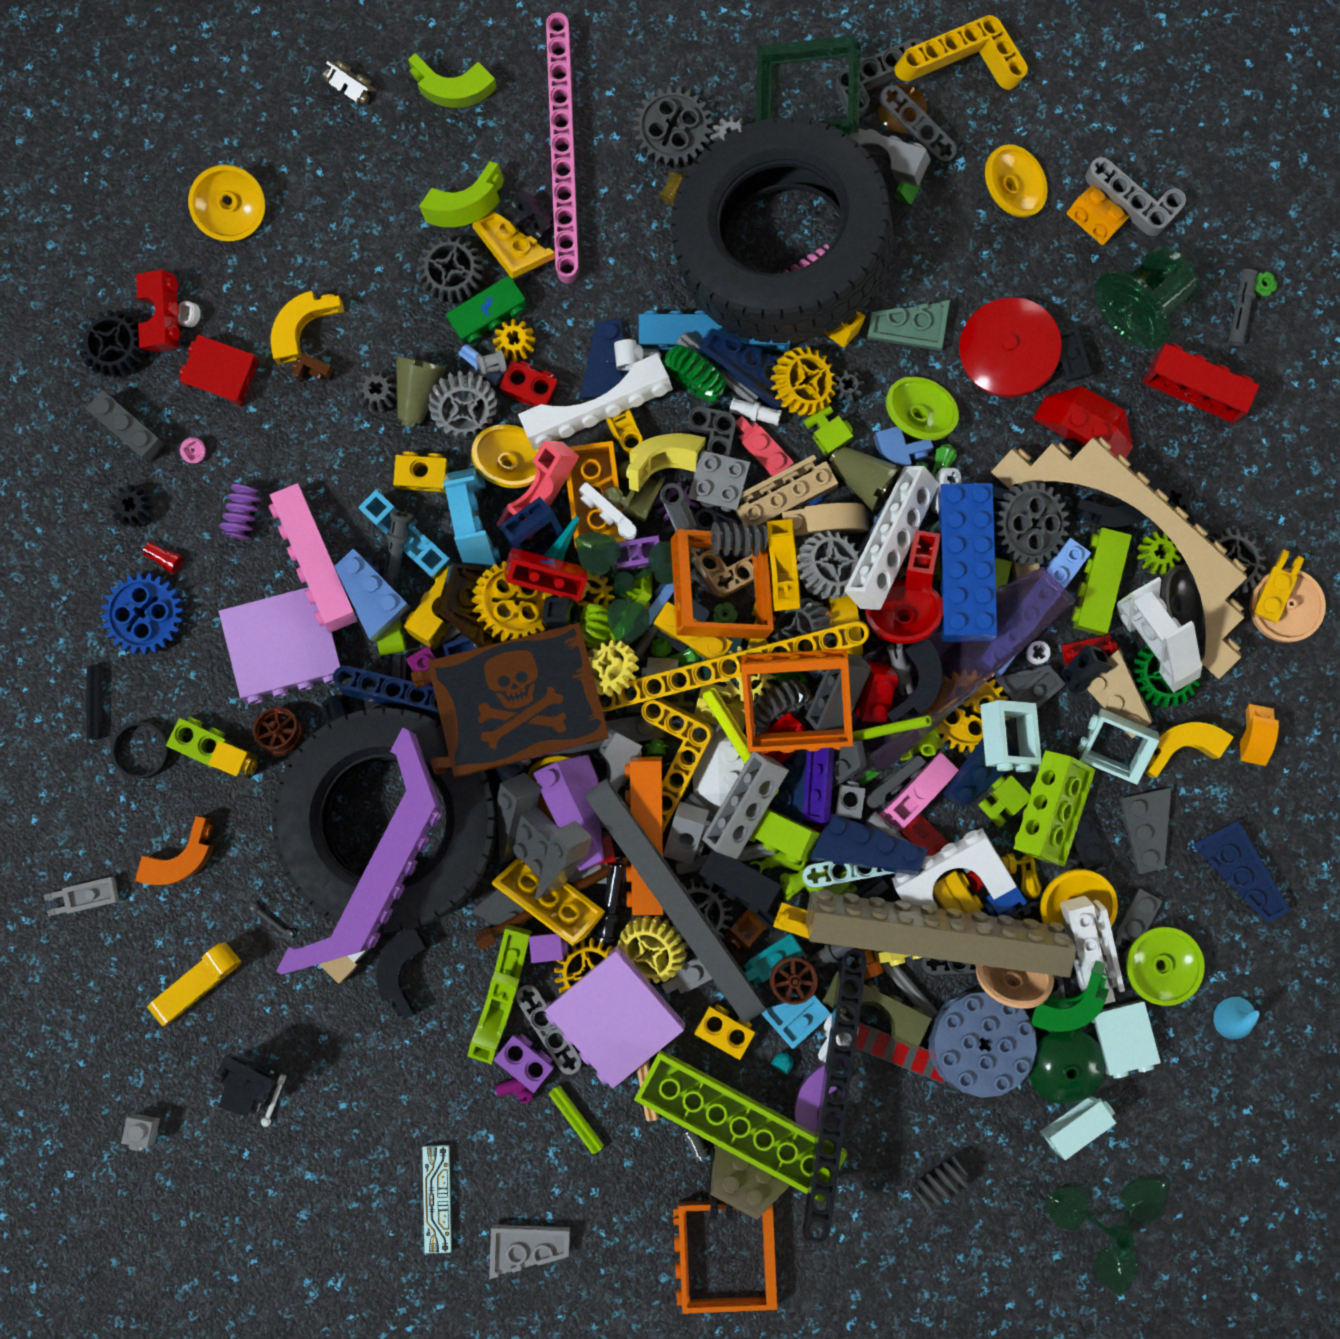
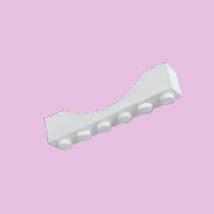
M656 353L634 363L628 374L619 384L594 400L572 406L540 404L518 414L533 449L536 450L542 446L544 441H557L561 438L570 437L575 432L586 427H592L598 422L609 417H615L627 409L638 407L652 398L663 396L668 391L673 390L660 357Z

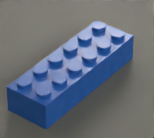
M993 483L940 484L938 491L939 534H941L939 554L940 594L943 608V619L941 622L942 642L994 641L997 636Z

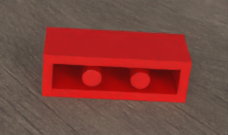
M512 547L504 569L505 582L561 597H569L576 601H581L588 580L586 567Z

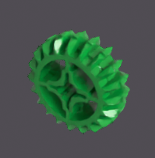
M674 345L665 355L666 357L662 362L666 372L696 397H700L707 402H715L724 392L723 390L727 383L723 375L692 349L682 345Z
M1146 644V652L1140 650L1137 653L1141 659L1133 660V664L1139 668L1131 670L1132 674L1138 675L1134 682L1141 685V687L1137 688L1139 693L1146 692L1143 699L1147 701L1153 697L1152 705L1154 706L1158 705L1161 700L1163 708L1168 707L1169 702L1173 707L1179 705V700L1182 703L1187 702V695L1193 696L1195 694L1191 687H1199L1200 683L1195 680L1173 693L1163 677L1156 676L1159 674L1160 669L1159 660L1156 661V670L1148 674L1149 662L1155 654ZM1151 681L1160 682L1163 689L1167 690V693L1158 691L1151 684Z

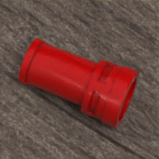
M151 541L146 544L143 549L144 552H142L144 557H148L161 564L162 568L172 574L178 571L183 561V556L172 551L168 552Z

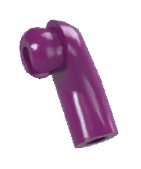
M517 1079L495 1084L498 1097L512 1093L524 1104L529 1103L533 1098V1092Z

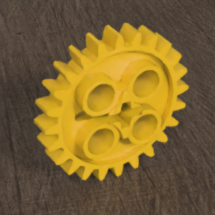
M505 561L499 567L494 564L490 570L487 569L482 574L483 577L476 581L479 586H476L472 591L477 594L472 599V602L478 604L473 609V612L481 613L477 621H485L487 623L484 626V630L492 628V637L499 633L501 634L502 642L507 637H510V640L543 632L545 630L544 627H547L542 622L545 597H551L553 594L526 588L530 594L527 595L522 591V586L505 582ZM497 585L502 586L505 593L500 592L497 589ZM497 609L502 610L505 613L506 617H501L498 614ZM522 611L529 614L530 620L523 616Z
M963 670L961 678L956 672L952 673V681L944 677L943 682L945 686L942 688L941 695L933 707V711L927 715L933 717L934 721H932L931 725H937L939 734L943 736V743L947 740L950 741L949 749H953L957 744L959 745L960 753L964 751L966 746L969 752L972 753L975 745H978L983 738V729L980 718L974 715L965 717V711L948 705V700L962 708L971 706L970 711L981 716V709L979 708V701L981 699H987L989 702L1005 701L1008 699L1007 696L1000 697L999 695L1003 687L997 689L993 687L996 682L995 679L989 683L986 682V673L981 678H978L977 671L974 670L971 677H969L967 671ZM958 688H964L967 691L968 698L966 701L957 699L955 693ZM947 711L956 713L957 722L955 724L946 722L945 713ZM1005 717V721L1010 720V717ZM970 722L979 724L980 733L978 735H972L969 732L968 725Z

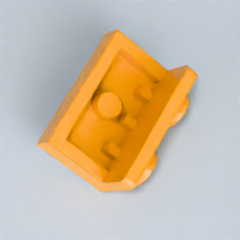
M1093 184L1078 197L1067 211V215L1101 245H1104L1129 218L1121 207L1113 203Z

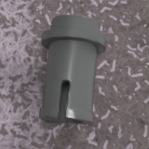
M690 1130L681 1134L693 1154L691 1156L692 1159L695 1158L696 1162H699L710 1156L708 1151L710 1147H706L701 1136Z

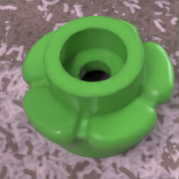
M1269 272L1264 274L1258 273L1254 292L1259 296L1271 295V292L1277 288L1274 276Z
M729 602L719 603L713 610V620L715 623H732L737 620L738 613L734 610V605ZM724 612L727 613L726 617L722 615Z
M660 739L649 740V744L644 745L646 757L662 756V759L666 758L669 746L665 745L664 741Z

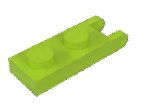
M509 924L506 925L495 967L496 972L520 979L529 944V936H531L532 931Z

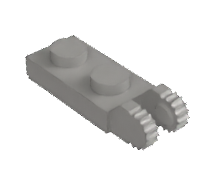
M115 877L62 888V891L44 895L45 901H53L63 897L65 903L64 907H55L48 910V916L63 913L70 914L120 902Z

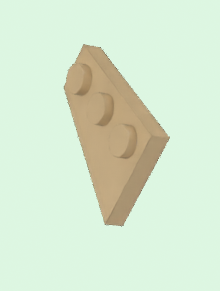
M1119 648L1109 656L1113 668L1107 674L1101 672L1090 682L1086 689L1107 711L1147 727L1152 723L1153 719L1141 693H1139L1130 668L1128 669L1123 658L1124 655ZM1126 731L1132 739L1136 736L1135 734Z

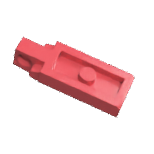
M743 416L736 421L735 427L741 433L738 437L741 445L771 477L794 464L792 459L756 422L750 425Z

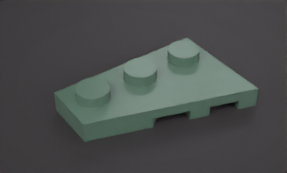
M950 300L935 304H920L916 307H901L872 312L867 339L941 351Z

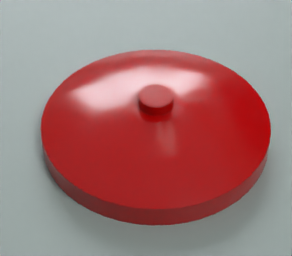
M1015 297L997 299L979 308L965 324L959 344L960 359L968 378L984 392L1005 398L1024 396L1042 387L1054 374L1061 356L1059 328L1053 317L1037 303Z

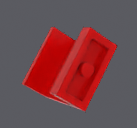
M197 335L196 340H193L189 346L188 354L190 356L188 361L180 369V382L187 388L192 386L226 398L232 404L242 407L259 360L251 353Z

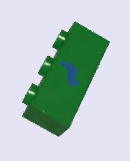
M508 275L445 315L462 344H474L488 330L495 331L502 326V322L510 317L516 318L525 311L524 308L527 307V304L515 282Z

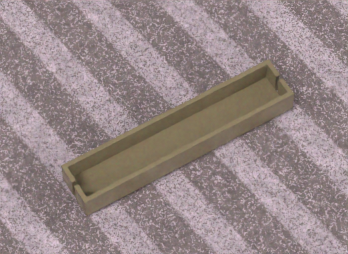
M828 890L810 892L805 918L810 942L1069 978L1077 950L1073 940L1070 939L1071 936L1066 926L1057 922L1045 924L1029 918L1023 921L1013 919L1007 915L995 917L988 916L986 913L979 911L967 913L957 908H947L945 910L938 909L929 904L916 906L901 900L888 902L879 897L867 899L860 898L852 893L844 895L833 894Z

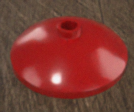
M906 578L894 580L880 610L865 609L866 620L871 630L882 639L899 644L915 643L926 639L938 629L943 619L942 599L934 588H932L931 593L905 589Z

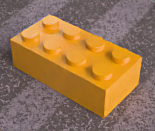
M613 441L570 446L569 448L580 456L566 479L571 518L573 519L575 516L580 517L574 531L576 551L609 548L608 544L626 541L624 537L619 535L617 525L614 523L611 526L599 516L602 513L595 506L592 509L589 508L580 499L582 495L579 489L584 483H588L602 496L605 490L610 487L619 488ZM622 506L615 507L622 513Z

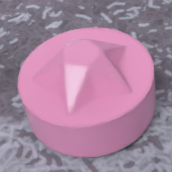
M189 437L182 442L180 454L186 462L198 463L205 457L206 447L199 438Z

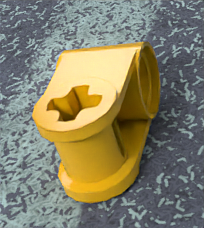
M627 409L615 417L605 419L622 452L630 457V451L633 448L626 447V441L636 439L641 443L643 439L631 411Z

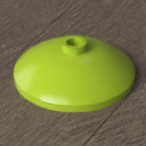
M905 377L896 381L887 393L886 408L890 418L902 431L910 436L923 440L942 439L951 434L958 423L959 411L955 400L946 389L934 381L922 377Z
M1171 927L1153 928L1141 934L1131 945L1126 959V972L1133 989L1143 999L1157 1005L1172 1006L1186 1001L1198 990L1204 976V958L1198 944L1185 932ZM1162 960L1164 966L1159 970L1156 965L1158 961Z

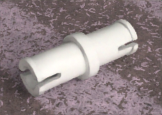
M733 397L729 413L751 418L750 421L753 422L759 420L778 426L782 410L762 406L757 401L754 404Z

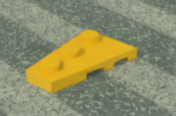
M494 211L472 223L473 229L512 279L555 259L554 251L550 248H543L537 244L535 238L525 236L516 230L511 222Z

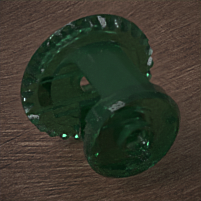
M1155 247L1144 256L1142 264L1131 274L1128 271L1110 270L1100 276L1095 284V300L1105 321L1121 338L1137 347L1154 349L1161 346L1170 335L1169 329L1171 325L1168 315L1182 302H1189L1197 294L1198 278L1194 268L1182 254L1168 247Z

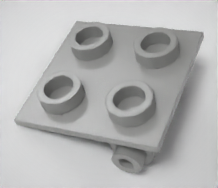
M701 450L688 499L719 506L721 510L731 512V509L737 511L750 462Z

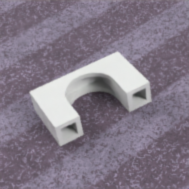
M983 828L968 832L963 839L956 843L945 845L940 852L933 856H926L918 876L897 873L892 878L895 890L902 901L916 906L929 904L938 909L941 908L932 895L933 886L940 875L951 869L965 868L975 872L981 878L993 899L1016 888L1011 874Z

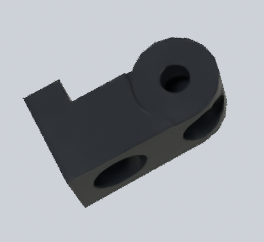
M1087 644L1063 668L1061 674L1068 690L1071 693H1079L1084 691L1090 682L1101 672L1107 674L1113 668V665L1106 650Z

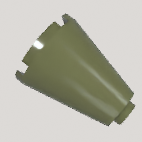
M397 356V418L402 420V425L416 428L417 423H423L429 410V394L433 392L434 384L440 385L439 380L446 373L445 366Z
M845 446L842 449L837 448L830 457L832 462L831 468L873 511H875V508L879 509L884 504V499L891 495L893 480L897 481L902 472V468L898 465Z

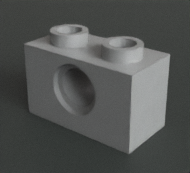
M679 801L663 856L692 865L695 855L700 857L705 843L700 841L701 835L704 836L711 824L710 821L706 820L709 810Z

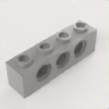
M752 752L702 840L715 852L737 859L789 770L772 757L759 752Z

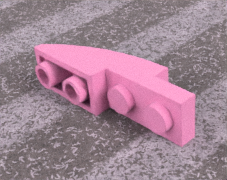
M940 751L879 815L891 826H896L899 832L930 803L959 769Z

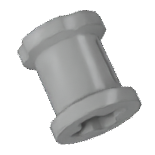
M501 349L496 350V353L485 356L476 355L477 368L482 377H485L487 373L499 370L506 372L505 358Z

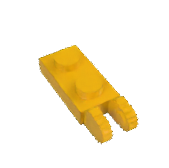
M1285 549L1280 553L1275 566L1271 568L1252 614L1275 624L1278 623L1298 578L1296 575L1300 571L1304 560L1303 557L1298 556L1294 560L1290 572L1282 570L1289 557V551Z

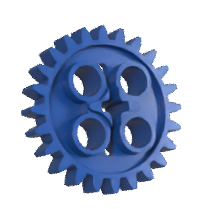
M138 573L136 580L133 576L127 575V583L120 579L118 580L120 588L110 587L114 594L112 596H104L109 601V604L101 605V608L107 610V613L101 615L100 618L108 621L102 628L111 630L106 636L110 639L116 637L113 643L115 646L123 644L122 650L128 652L131 648L132 654L137 655L141 649L143 655H148L149 648L154 653H158V645L167 649V639L173 642L176 641L172 633H181V630L176 626L185 622L178 618L180 614L185 613V610L178 608L183 603V600L175 599L179 593L176 589L169 591L172 587L170 582L163 584L164 578L160 576L154 581V575L148 573L145 579L142 573ZM145 590L147 593L146 599L139 603L137 595L140 591ZM158 597V600L153 603L154 598ZM164 606L166 609L164 617L157 619V609ZM128 609L130 616L128 620L122 622L120 614ZM141 610H144V613L146 614V617L144 619L141 618V614L139 613ZM129 626H132L131 631L128 632L127 629ZM143 626H148V635L145 638H140L139 630Z

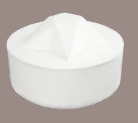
M183 301L178 305V324L189 328L194 327L200 319V308L193 302Z

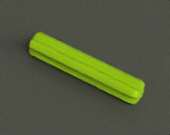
M556 1086L549 1092V1096L592 1154L598 1153L603 1148V1143L562 1087Z

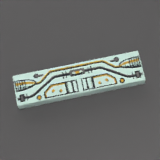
M423 1146L425 1253H451L450 1146Z

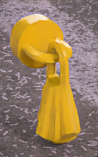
M1013 853L1005 854L1004 857H1001L1010 874H1015L1017 865H1021L1022 882L1020 891H1022L1024 896L1036 898L1043 887L1037 877L1033 857L1025 855L1021 860L1017 861ZM1030 863L1031 870H1026L1025 864Z

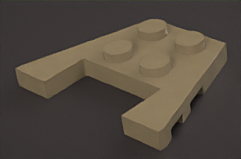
M714 1144L715 1160L712 1168L710 1194L758 1220L790 1185Z

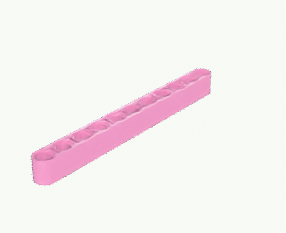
M553 13L547 18L546 34L555 265L560 281L570 284L579 277L570 31L567 17L562 13ZM557 25L564 27L561 31L552 30ZM557 49L565 51L562 55L553 54ZM557 73H564L566 75L563 79L554 78ZM558 97H565L567 99L564 103L555 102ZM559 121H566L568 123L562 128L556 126V123ZM564 144L569 148L564 152H560L557 150V147ZM565 168L570 172L566 176H560L558 171ZM565 192L571 195L568 200L558 198L561 193ZM563 217H570L572 219L566 225L559 222ZM564 241L573 243L569 249H563L560 245ZM565 265L574 267V270L568 274L561 271Z

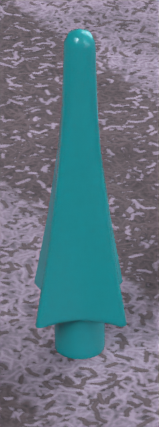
M575 516L561 536L543 556L561 561L564 560L570 540L580 520L579 516Z

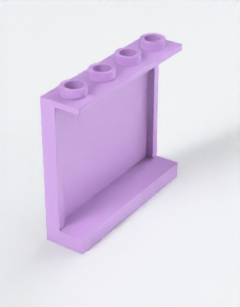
M309 587L218 611L239 695L244 703L248 702L249 705L263 702L265 697H284L291 690L299 689V691H306L314 688V684L334 683L333 673L337 668L341 667L332 632L328 633L326 626L320 627L314 614V612L319 611L316 603L311 605L305 593V590H308Z
M618 945L609 952V955L557 999L552 1003L549 1001L544 1010L547 1020L553 1026L557 1025L562 1030V1036L565 1041L571 1046H576L580 1051L581 1059L587 1065L591 1064L596 1069V1074L600 1081L605 1085L608 1083L612 1089L683 1032L685 1022Z

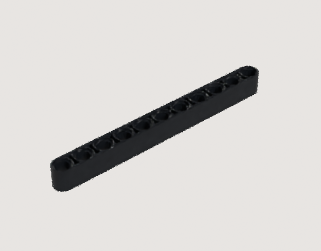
M858 949L849 950L841 958L838 969L802 1228L805 1239L811 1243L825 1241L831 1231L867 964L865 954ZM848 957H854L858 960L859 967L857 969L848 966ZM849 982L854 985V995H849L844 991V983ZM842 1008L851 1011L852 1019L850 1021H845L841 1018L840 1010ZM838 1034H843L847 1037V1047H841L837 1044L836 1037ZM835 1060L841 1061L844 1064L845 1071L843 1074H838L833 1070L832 1064ZM831 1087H836L840 1090L841 1098L839 1101L830 1098L829 1089ZM831 1113L836 1116L838 1123L835 1128H831L826 1124L825 1117L827 1114ZM824 1140L830 1141L834 1146V1151L831 1155L825 1154L821 1149ZM821 1167L826 1168L830 1173V1179L826 1183L818 1178V1170ZM816 1195H822L826 1199L824 1210H819L815 1207L814 1198ZM814 1222L819 1223L823 1228V1233L819 1238L813 1237L810 1233V1226Z

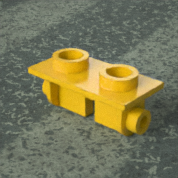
M782 902L773 927L809 939L805 920L807 910Z

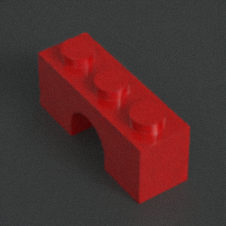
M162 269L136 274L137 299L155 305L152 318L146 322L138 323L139 348L152 353L180 349L179 306L177 304L178 282L176 275Z

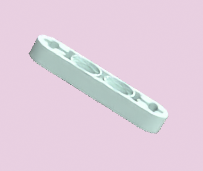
M827 861L807 866L802 872V880L806 886L818 888L895 872L884 871V869H880L881 872H877V868L872 867L868 874H862L858 870V865L844 864L847 870L846 876L842 879H837L832 873V869L836 864ZM823 866H828L827 874L830 882H826V877L818 878L816 884H813L812 880L807 879L811 869H815L816 873L825 871Z

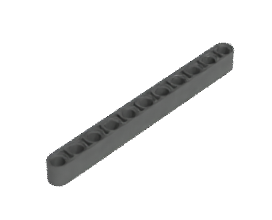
M606 778L585 792L584 795L595 813L741 1020L746 1024L766 1011L767 1006L610 781Z

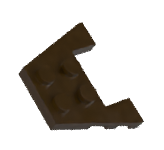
M453 563L449 566L436 611L479 648L502 642L501 636L496 635L492 637V632L484 630L485 621H477L481 613L473 612V609L478 604L472 602L474 596L477 595L472 591L476 586H479L476 581L483 577L482 574L487 569L480 566ZM497 585V588L504 590L502 586Z

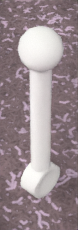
M280 1075L266 1116L261 1119V1124L264 1127H268L271 1124L270 1117L282 1085L285 1082L286 1075Z

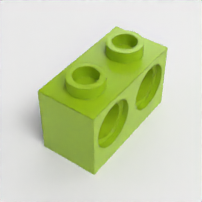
M189 716L187 720L178 719L166 746L208 765L213 752H207V742L214 740L217 745L218 741L229 744L231 741L224 738L226 733L213 727L210 731L201 727L203 722ZM187 729H191L193 731V738L190 742L186 743L183 739V734Z

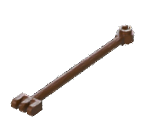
M626 855L612 862L621 863L626 866L631 864ZM610 864L575 882L571 886L581 892L609 876ZM524 910L492 929L487 926L479 930L474 935L478 948L486 949L495 944V938L504 934L507 924L517 927L534 916Z

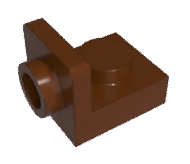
M303 353L301 358H297L292 367V376L299 382H302L308 370L309 375L320 381L323 377L330 381L335 373L330 366Z
M748 909L724 934L723 939L731 950L742 954L767 926Z

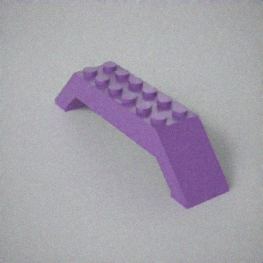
M402 727L390 751L397 756L406 792L331 937L304 947L300 945L288 947L276 972L280 974L290 973L370 949V947L374 948L381 935V933L377 932L380 925L386 924L393 912V909L390 908L393 900L400 898L405 889V885L402 884L407 875L411 876L416 868L418 861L414 859L417 853L425 850L430 840V837L427 836L430 828H435L442 817V813L439 812L441 804L415 733Z

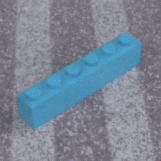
M645 311L644 314H639V345L645 349L671 350L674 345H678L677 340L682 333H688L697 342L701 343L711 328L741 340V343L751 347L755 346L762 350H789L790 340H788V343H773L772 340H770V343L755 341L754 337L750 340L738 336L737 333L734 334L718 325L704 311H695L694 314H684L683 311H670L669 314H659L658 311Z

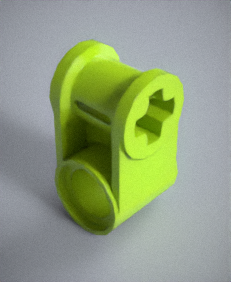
M400 618L377 639L378 650L381 656L406 651V641Z

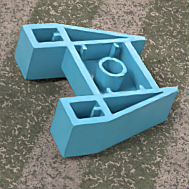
M476 468L446 473L443 485L446 490L455 533L454 539L464 565L480 566L490 570L494 564L497 565V562H501L499 547H494L486 531H483L479 516H475V511L479 510L477 498L483 497L482 489L486 488L485 479L478 473Z

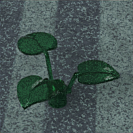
M598 532L582 534L575 538L578 557L582 567L592 575H603L612 567L613 572L611 575L613 578L610 582V585L614 588L612 591L627 600V602L622 599L614 600L607 612L608 624L613 636L618 643L622 641L627 646L647 630L650 622L646 607L639 602L631 603L632 599L627 592L634 587L637 579L651 572H654L655 579L660 584H673L671 542L663 541L655 544L648 554V561L652 567L633 576L627 571L618 573L617 565L614 561L620 557L621 548L613 537ZM689 552V561L691 563V554Z
M1149 1178L1130 1182L1125 1186L1121 1194V1202L1128 1208L1125 1211L1126 1224L1116 1223L1110 1228L1085 1213L1089 1207V1199L1083 1190L1075 1186L1062 1187L1048 1195L1045 1199V1208L1050 1219L1062 1229H1078L1084 1217L1108 1234L1109 1240L1114 1244L1113 1250L1106 1249L1098 1254L1094 1262V1272L1101 1283L1121 1297L1129 1288L1137 1268V1259L1131 1250L1135 1243V1237L1130 1231L1133 1228L1130 1222V1214L1139 1222L1154 1220L1162 1211L1168 1186L1161 1181Z

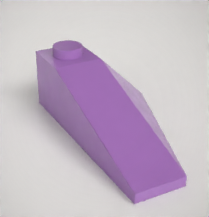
M589 755L557 761L534 772L537 783L541 787L543 798L558 828L576 821L593 837L588 856L579 865L578 870L581 872L604 861L600 818L584 795L585 792L599 784Z

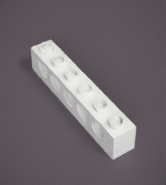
M904 466L844 590L860 609H881L912 544L915 530L919 529L937 491L939 483L925 466Z

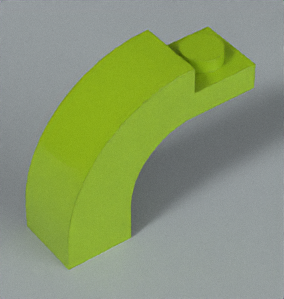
M416 53L408 59L411 67L409 72L419 82L417 84L420 93L435 104L449 108L468 107L483 101L497 89L495 78L479 62L461 76L446 78L434 73Z
M490 161L477 181L463 191L449 193L431 188L419 205L426 223L439 227H460L474 223L493 211L500 203L497 191L504 182L499 164Z
M494 972L479 1023L470 1043L468 1057L492 1065L516 998L520 979L508 974Z

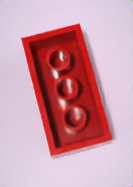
M1166 343L1153 356L1142 381L1145 385L1233 424L1248 413L1260 386L1246 375L1238 376L1231 373L1230 369L1220 364L1213 365L1207 362V359L1201 355H1191L1184 352L1183 348L1179 345H1168Z

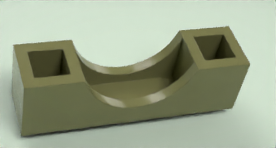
M838 971L834 975L821 1002L832 1009ZM849 982L844 983V991L849 995H854V985ZM866 983L863 987L861 1005L873 1006L882 1011L889 1020L891 1038L913 1050L917 1049L932 1018L926 1016L927 1012L916 1006L910 1008L903 1004L901 998L892 994L886 996L879 992L880 989L877 986ZM842 1008L840 1013L845 1015L849 1010Z

